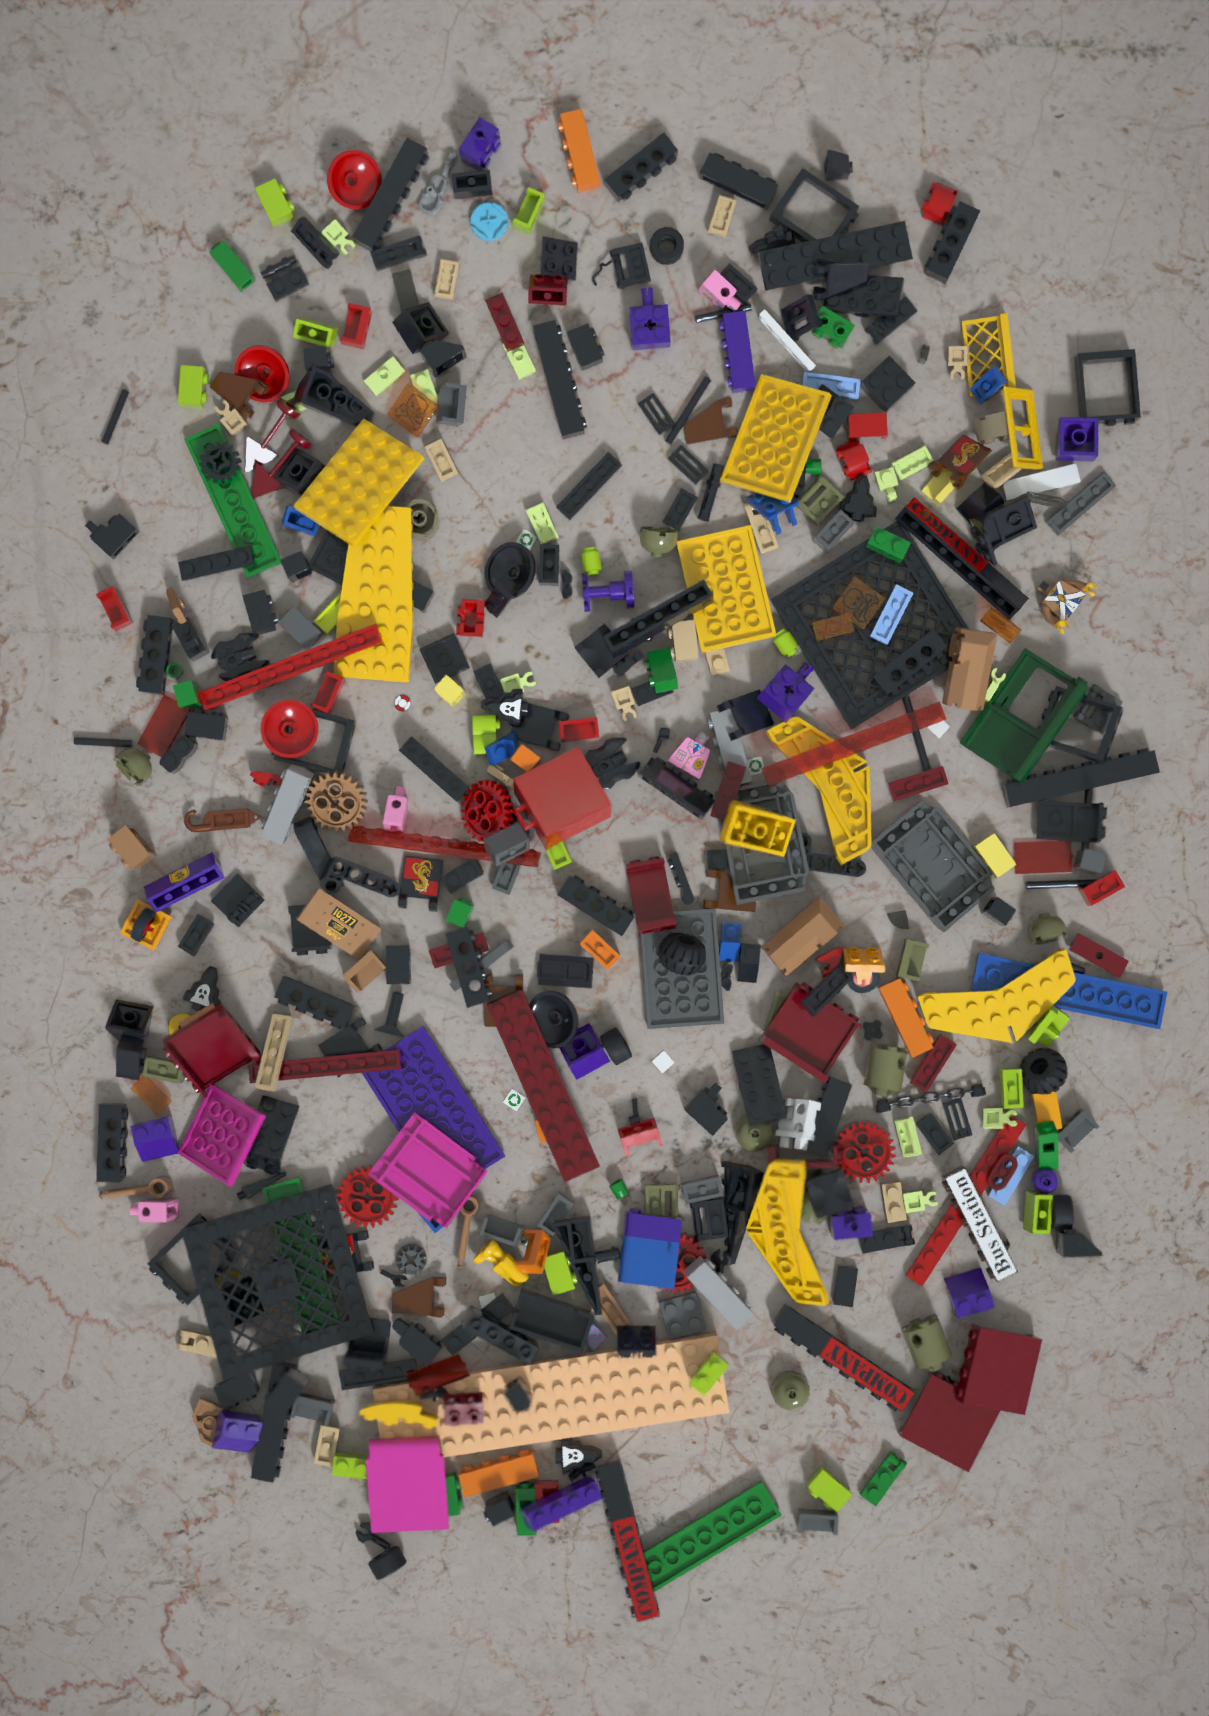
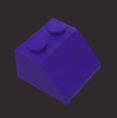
M1060 417L1056 436V461H1094L1098 457L1099 418Z
M590 1023L579 1028L569 1044L559 1048L576 1080L610 1062Z
M172 1116L130 1126L134 1145L142 1162L178 1154L179 1144Z
M981 1267L944 1278L954 1315L958 1319L995 1308Z
M220 1410L212 1448L250 1453L259 1440L263 1422L257 1414Z

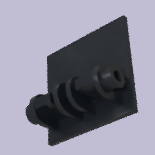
M543 236L540 274L544 276L561 275L568 277V280L575 281L578 243Z
M238 873L211 900L228 917L227 919L238 928L265 901Z
M617 1326V1356L631 1358V1352H633V1358H635V1352H638V1358H640L641 1352L642 1358L656 1356V1326Z

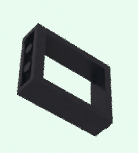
M802 168L771 213L769 221L777 226L783 224L786 231L792 230L794 237L801 242L816 240V238L782 216L805 181L849 210L833 236L845 234L849 231L847 226L850 222L854 224L859 216V205Z
M1135 349L1078 353L1074 357L1079 418H1099L1098 424H1105V426H1114L1119 422H1124V425L1135 424V421L1141 418ZM1126 361L1130 414L1087 417L1083 365Z
M1056 686L1054 691L1051 690L1048 698L1050 704L1048 709L1045 708L1042 714L1043 723L1067 689ZM1084 695L1079 703L1112 713L1097 754L1056 741H1052L1049 747L1105 764L1124 710L1121 706Z
M312 710L316 718L346 725L334 769L293 758L281 757L272 753L274 755L273 759L323 773L330 771L332 775L337 770L338 774L341 775L345 769L357 722ZM287 725L285 726V732L289 733L290 726Z
M199 1213L184 1228L208 1220ZM180 1231L147 1264L150 1266V1272L155 1276H159L163 1280V1285L168 1290L172 1289L177 1294L176 1298L182 1304L186 1303L189 1305L199 1295L198 1289L188 1295L157 1263L183 1238ZM224 1237L218 1239L225 1244L227 1243ZM217 1242L214 1243L221 1251L223 1250L224 1246ZM228 1248L224 1253L228 1257L226 1260L232 1262L236 1255L235 1252ZM223 1262L216 1271L221 1273L228 1264Z

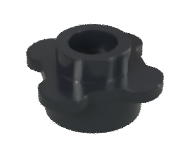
M879 1020L863 1023L862 1027L865 1029L864 1038L866 1040L882 1038L883 1033L881 1032V1022Z

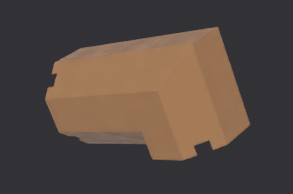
M956 627L955 631H957V634H952L950 638L948 656L952 657V661H949L942 703L948 706L954 703L956 708L983 710L998 634Z
M818 897L767 940L761 948L762 950L767 949L766 955L779 970L784 969L783 974L787 976L819 949L817 945H825L840 932L838 927L843 929L845 925L822 898Z

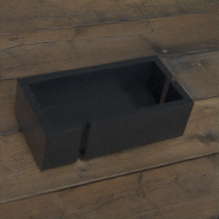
M521 1288L509 1329L583 1353L595 1314L593 1311L581 1307L575 1310V1305Z

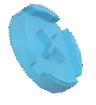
M493 202L482 203L473 210L470 225L473 233L478 238L484 241H494L505 234L508 228V218L506 211L500 205Z

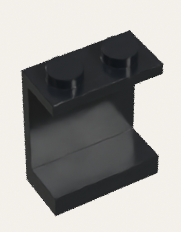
M305 905L288 906V912L291 914L293 939L291 951L297 952V956L308 955V951L316 950V954L328 953L327 949H332V942L296 919Z

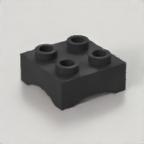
M605 623L575 646V650L598 678L629 654L626 651L613 659L603 640V636L611 632Z
M843 1169L805 1180L817 1219L855 1207Z

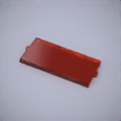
M164 695L137 744L147 749L149 753L162 757L170 749L187 718V712H190L191 709L186 706L179 707L177 700L175 701Z
M1071 841L1014 843L1013 860L1017 864L1015 865V874L1072 872L1073 855L1071 854Z
M459 1354L405 1374L409 1382V1388L413 1389L416 1397L470 1376L466 1363L462 1361Z

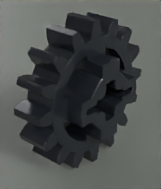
M216 441V446L210 443L209 450L203 449L206 453L205 456L200 455L203 462L199 463V466L204 467L201 472L207 474L206 478L208 480L213 477L214 483L220 480L224 484L225 479L231 482L232 475L238 476L235 471L241 470V467L237 464L241 463L242 460L236 458L240 455L239 452H233L235 449L233 445L228 448L227 442H224L222 446L219 441ZM228 453L232 456L233 462L227 459ZM222 459L224 461V464H220V466H218L217 461L220 462ZM208 463L213 465V473L209 470Z

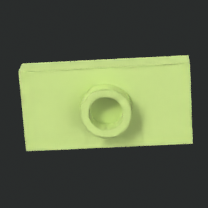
M502 344L519 380L536 372L524 345L507 352L504 344Z
M391 357L366 378L364 383L377 397L401 377L405 370L394 357Z
M925 445L898 459L891 465L901 481L927 467L934 460Z
M543 502L526 509L540 544H546L559 538Z
M913 1117L894 1120L903 1158L921 1155L922 1151Z

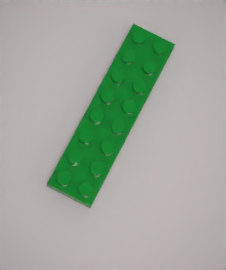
M218 423L185 438V443L233 548L236 549L249 545L253 548L256 565L243 568L246 577L249 579L281 564V558L241 470L235 471L238 476L232 475L231 482L225 479L224 484L220 480L214 483L213 477L208 480L206 478L207 474L201 472L204 467L199 466V463L203 462L200 455L205 456L206 454L203 449L209 450L210 443L216 446V441H219L221 446L224 442L228 444L220 424ZM228 453L227 459L233 462L232 456ZM222 459L220 462L217 461L218 466H220V464H224V461ZM208 463L209 470L213 473V465Z
M300 1177L262 1188L266 1203L304 1192ZM306 1212L293 1217L301 1221ZM309 1213L304 1223L314 1227ZM287 1218L275 1221V1223L283 1227ZM290 1219L286 1229L295 1233L299 1223ZM272 1225L275 1238H277L281 1229ZM302 1225L297 1235L307 1240L312 1230ZM283 1231L279 1241L288 1245L293 1236ZM314 1232L310 1239V1242L319 1246L316 1234ZM295 1238L291 1247L300 1252L305 1242ZM277 1243L280 1256L282 1257L286 1248ZM308 1244L303 1254L312 1258L317 1249ZM289 1250L285 1258L291 1257L294 1263L298 1254ZM319 1251L315 1260L324 1265L321 1252ZM301 1256L296 1266L306 1270L310 1261ZM313 1263L308 1272L317 1277L322 1267ZM295 1269L299 1282L303 1273ZM324 1270L320 1279L329 1283L326 1270ZM306 1275L302 1285L311 1289L315 1279ZM318 1281L313 1291L323 1295L327 1286ZM300 1288L302 1295L296 1296V1298L304 1301L309 1292ZM330 1288L326 1295V1298L334 1302V1298ZM311 1294L307 1303L316 1308L321 1298ZM293 1300L296 1313H298L302 1304ZM324 1300L319 1310L328 1314L332 1304ZM305 1306L300 1316L309 1320L314 1310ZM335 1307L331 1316L339 1320L337 1309ZM316 1313L312 1322L321 1326L326 1317ZM298 1318L301 1331L303 1332L307 1323ZM329 1319L325 1327L337 1323ZM310 1325L306 1333L318 1330V1328Z
M762 1480L645 1550L655 1591L782 1516Z

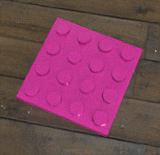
M210 1084L206 1092L208 1097L203 1098L178 1154L224 1184L233 1186L265 1115L218 1086Z

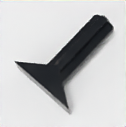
M393 992L386 1023L384 1026L374 1030L405 1037L397 1028L404 994Z

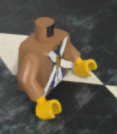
M1043 580L1037 589L1046 595L1040 602L1045 621L1057 628L1060 634H1064L1062 627L1070 628L1067 619L1087 595L1085 592L1089 596L1094 597L1095 594L1090 592L1091 589L1099 588L1095 583L1087 584L1079 580H1058L1053 586Z

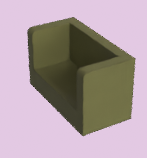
M905 939L896 976L920 982V973L926 948H929V944Z
M153 1056L146 1057L142 1076L178 1084L183 1083L185 1079L182 1074L183 1071L181 1069L177 1070L172 1060Z

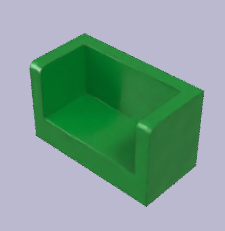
M190 680L173 685L179 707L190 710L203 706L198 694L200 690L196 682Z

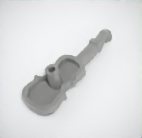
M455 152L449 153L441 174L433 176L426 189L427 193H422L418 206L425 214L435 215L440 211L441 204L443 203L441 200L442 195L449 186L447 178L453 167V161L457 158Z

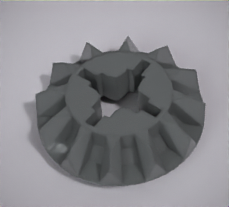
M407 1244L401 1247L396 1255V1264L399 1270L406 1275H415L421 1272L426 1265V1253L418 1245ZM417 1254L414 1260L417 1266L413 1265L412 1263L405 1265L406 1261L408 1260V1258L406 1257L407 1255L412 1257L413 1255L415 1256Z

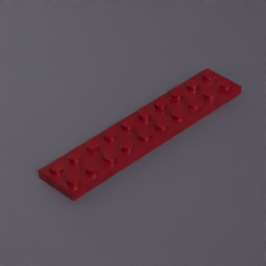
M523 990L487 1005L564 1182L601 1167Z

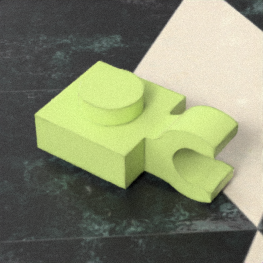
M891 467L875 472L874 475L879 491L885 490L889 503L896 501L897 494L894 488L898 487L899 484L894 468Z
M994 668L990 673L991 682L987 687L986 703L990 701L1000 682L1006 677V674L1003 673L1000 678H997L995 676L997 668Z

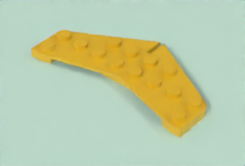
M792 717L786 723L782 722L768 729L766 734L770 741L819 789L835 855L840 865L867 852L872 844L870 765L855 773L853 770L861 767L868 761L799 717Z
M1062 948L1048 955V958L998 989L943 993L935 991L924 992L917 996L926 1023L931 1029L1012 1043L1007 1026L1012 1027L1017 1042L1075 983V975L1067 950Z
M775 1159L767 1168L746 1227L749 1229L747 1233L795 1302L826 1306L829 1303L828 1293L800 1233L806 1172L805 1163L800 1160Z

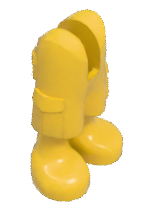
M490 1239L472 1260L476 1264L484 1260L492 1262L494 1264L492 1270L516 1288L529 1278L528 1274L521 1273L515 1267V1260L510 1254H505L494 1239Z

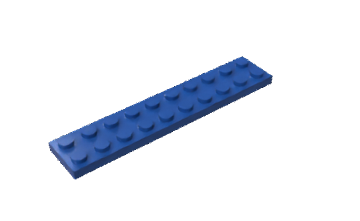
M978 953L971 991H989L1001 988L1034 967L1035 964ZM1074 973L1075 983L1053 1004L1058 1009L1160 1029L1167 991Z

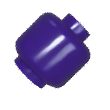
M1036 1169L1031 1176V1183L1038 1192L1048 1194L1056 1189L1058 1178L1050 1169Z

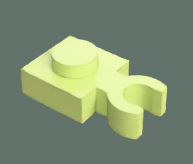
M336 220L321 232L333 247L339 245L344 255L348 254L344 248L345 245H350L351 248L355 247L351 240L345 239L348 233Z
M527 672L523 678H520L517 673L500 679L504 692H511L512 689H523V686H535L536 682H527V678L533 675L532 672Z
M983 1108V1128L1004 1129V1123L1016 1126L1017 1122L1010 1121V1117L1012 1115L1016 1116L1017 1112L1010 1110L1004 1113L1003 1108Z
M921 1190L902 1193L906 1213L925 1210L924 1204L930 1206L938 1205L937 1201L930 1202L929 1200L931 1195H936L935 1191H929L925 1195L922 1194Z

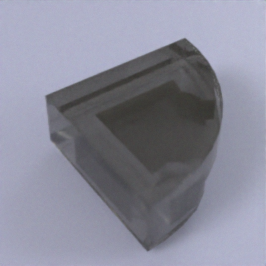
M922 345L918 363L925 365L930 346Z
M906 910L886 913L889 921L895 927L909 929Z

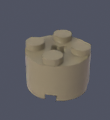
M1006 411L985 415L984 418L977 417L973 419L977 442L986 445L995 442L997 438H999V442L1009 440Z
M414 499L404 506L413 509L412 539L423 541L432 538L440 525L436 508L424 499ZM420 516H422L424 521H421V523L418 524L416 519H419Z

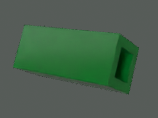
M225 241L218 242L211 248L212 251L209 252L211 257L240 292L256 281Z
M1054 1121L1034 1123L1035 1161L1038 1169H1059L1058 1131Z
M528 1481L520 1482V1485H516L515 1489L517 1536L536 1535L537 1531L533 1532L526 1527L520 1512L521 1508L535 1502V1484H531Z

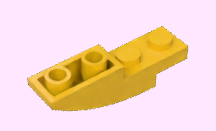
M407 1400L379 1401L362 1406L359 1412L366 1420L374 1421V1419L382 1421V1424L388 1426L397 1425L400 1417L403 1418L402 1421L407 1423H422L421 1426L428 1429L437 1428L440 1418L438 1415L421 1411L423 1403Z

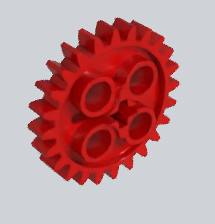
M483 780L477 781V784H472V789L467 790L469 795L463 796L466 802H461L465 806L464 809L460 810V812L465 814L461 820H466L464 827H469L467 833L472 834L473 839L477 838L479 842H484L485 838L511 826L508 822L513 820L510 816V813L514 812V810L510 809L513 802L508 801L511 795H505L507 789H502V784H497V781Z
M860 1120L859 1126L852 1122V1129L845 1126L846 1134L840 1132L839 1134L842 1139L835 1140L840 1144V1149H844V1160L840 1163L842 1164L840 1169L847 1171L845 1177H848L850 1174L853 1175L852 1181L859 1177L860 1183H862L863 1178H866L867 1182L870 1183L871 1177L878 1181V1174L885 1177L883 1170L890 1172L887 1165H894L890 1158L896 1157V1154L891 1153L896 1147L890 1146L894 1139H887L890 1133L886 1132L884 1134L883 1126L877 1129L876 1122L873 1126H870L869 1120L866 1125H863ZM865 1133L868 1136V1141L860 1143L857 1136ZM850 1142H856L862 1149L867 1147L869 1149L868 1153L878 1159L879 1162L876 1163L866 1154L862 1156L861 1150ZM874 1146H882L884 1152L881 1155H876L873 1152ZM854 1149L857 1153L856 1157L848 1158L846 1150ZM868 1160L872 1163V1168L864 1170L861 1167V1163Z
M362 1165L360 1172L354 1168V1175L348 1172L347 1177L349 1179L343 1178L341 1180L345 1185L338 1186L342 1192L336 1194V1196L341 1197L337 1204L343 1205L339 1211H346L344 1218L350 1216V1224L356 1220L357 1227L363 1223L364 1228H367L368 1223H370L372 1228H374L375 1222H378L381 1226L383 1224L382 1218L388 1221L389 1217L387 1214H394L391 1208L398 1207L393 1202L399 1200V1198L394 1196L385 1187H383V1191L380 1193L374 1191L373 1185L378 1182L368 1175L372 1170L371 1165H369L368 1170H365V1167ZM355 1182H362L364 1189L357 1191L354 1188ZM369 1192L370 1196H384L385 1199L371 1198L367 1201L365 1197L355 1198L351 1197V1194L365 1195ZM354 1201L362 1203L363 1207L361 1210L353 1208ZM372 1203H380L382 1210L379 1212L374 1211Z
M686 1232L680 1236L678 1256L683 1248L686 1251L681 1255L676 1271L682 1272L684 1276L680 1279L676 1278L675 1289H672L673 1294H675L676 1289L683 1293L684 1287L690 1291V1284L694 1285L684 1273V1270L691 1264L687 1263L684 1258L691 1256L695 1261L700 1255L703 1259L707 1256L706 1254H701L704 1251V1247L698 1248L700 1241L693 1242V1235L686 1238Z

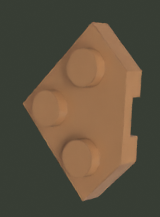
M201 1397L192 1418L197 1426L201 1442L212 1446L220 1410H231L222 1409L220 1405Z

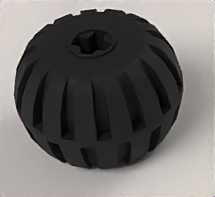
M671 933L661 942L658 956L660 963L667 970L675 974L689 976L697 973L704 965L706 950L704 944L694 936L684 933Z
M1037 1048L1035 1051H1030L1020 1064L1022 1083L1029 1091L1035 1094L1047 1095L1051 1094V1092H1056L1060 1086L1064 1085L1067 1079L1068 1069L1065 1059L1060 1053L1050 1048Z

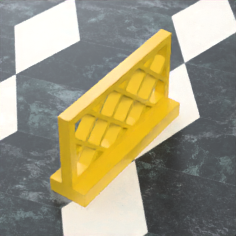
M1008 313L1000 314V316L962 321L964 346H970L974 341L982 347L976 356L969 352V366H967L969 390L977 379L981 378L980 376L986 368L988 370L991 369L988 365L994 358L1001 361L1002 366L999 368V371L1001 372L1002 370L1003 377L1007 381L1004 387L1016 388ZM997 321V329L993 334L984 329L988 322ZM967 325H975L979 328L974 337L967 333ZM981 331L990 336L984 345L976 340ZM992 339L999 343V348L995 353L986 347ZM984 349L993 355L986 364L978 358ZM975 360L984 366L978 375L971 370V365ZM970 390V398L975 397Z

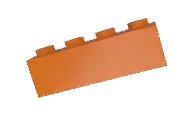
M582 108L561 113L560 121H557L559 132L564 133L565 139H562L564 151L568 150L569 157L566 158L568 168L573 169L574 176H571L573 188L577 187L578 193L600 188V178Z
M896 978L877 987L906 1049H908L909 1056L913 1058L932 1049L934 1040L929 1032L926 1033L923 1027L926 1025L923 1017L917 1015L915 1010L917 1004L913 997L909 998L907 993L909 988L905 980L901 981L900 978Z
M524 1449L518 1451V1455L510 1456V1454H506L493 1462L490 1459L482 1461L479 1466L467 1465L462 1467L458 1477L464 1498L539 1477L540 1472L534 1450Z

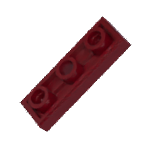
M1077 933L1068 949L1118 978L1121 977L1129 962L1080 933ZM1097 952H1100L1101 957L1099 959H1097L1095 956Z

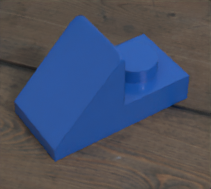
M995 366L981 377L970 390L979 404H982L1002 391L1007 381L998 367Z
M286 506L281 524L289 530H297L310 536H316L319 524L295 508Z
M513 731L485 746L490 765H496L506 758L512 757L520 747L516 732Z
M722 922L719 951L720 961L738 962L741 944V924Z

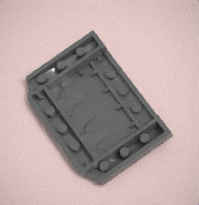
M781 778L741 786L736 800L785 815L796 821L784 857L725 843L737 905L804 892L809 867L793 793ZM721 820L722 828L725 822L724 820Z
M923 801L918 802L872 841L871 847L875 854L932 923L942 932L948 930L995 890L990 877V868L942 810L925 804Z

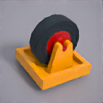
M137 899L120 934L155 951L173 916L161 910L155 913L151 905Z
M849 947L848 949H843L842 956L845 971L854 977L847 984L849 988L857 993H868L874 990L879 983V972L885 971L881 949L875 947L867 949Z

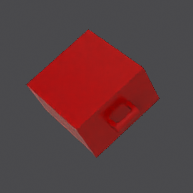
M579 747L513 779L514 795L521 805L514 809V813L524 830L534 828L546 851L550 847L611 817L612 804ZM520 812H525L530 821L529 823L524 822Z

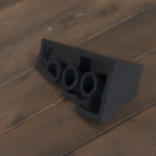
M311 366L300 381L293 399V403L356 427L363 418L371 423L374 414L360 399L356 398L344 385L340 384L331 373L315 366Z

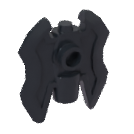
M240 633L233 640L218 642L213 649L211 659L221 658L218 663L219 667L226 670V672L219 674L220 679L229 681L265 667L270 663L269 660L251 661L257 658L253 647L245 648L258 639L259 635L254 636L253 633Z
M624 737L608 739L603 746L596 750H588L585 755V759L589 766H592L591 769L596 778H599L598 781L603 789H611L616 782L630 779L640 767L641 763L639 761L622 765L627 762L623 751L615 753L627 741Z

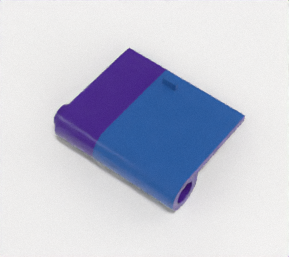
M630 1208V1211H626L618 1281L675 1289L682 1219L645 1215L638 1208Z

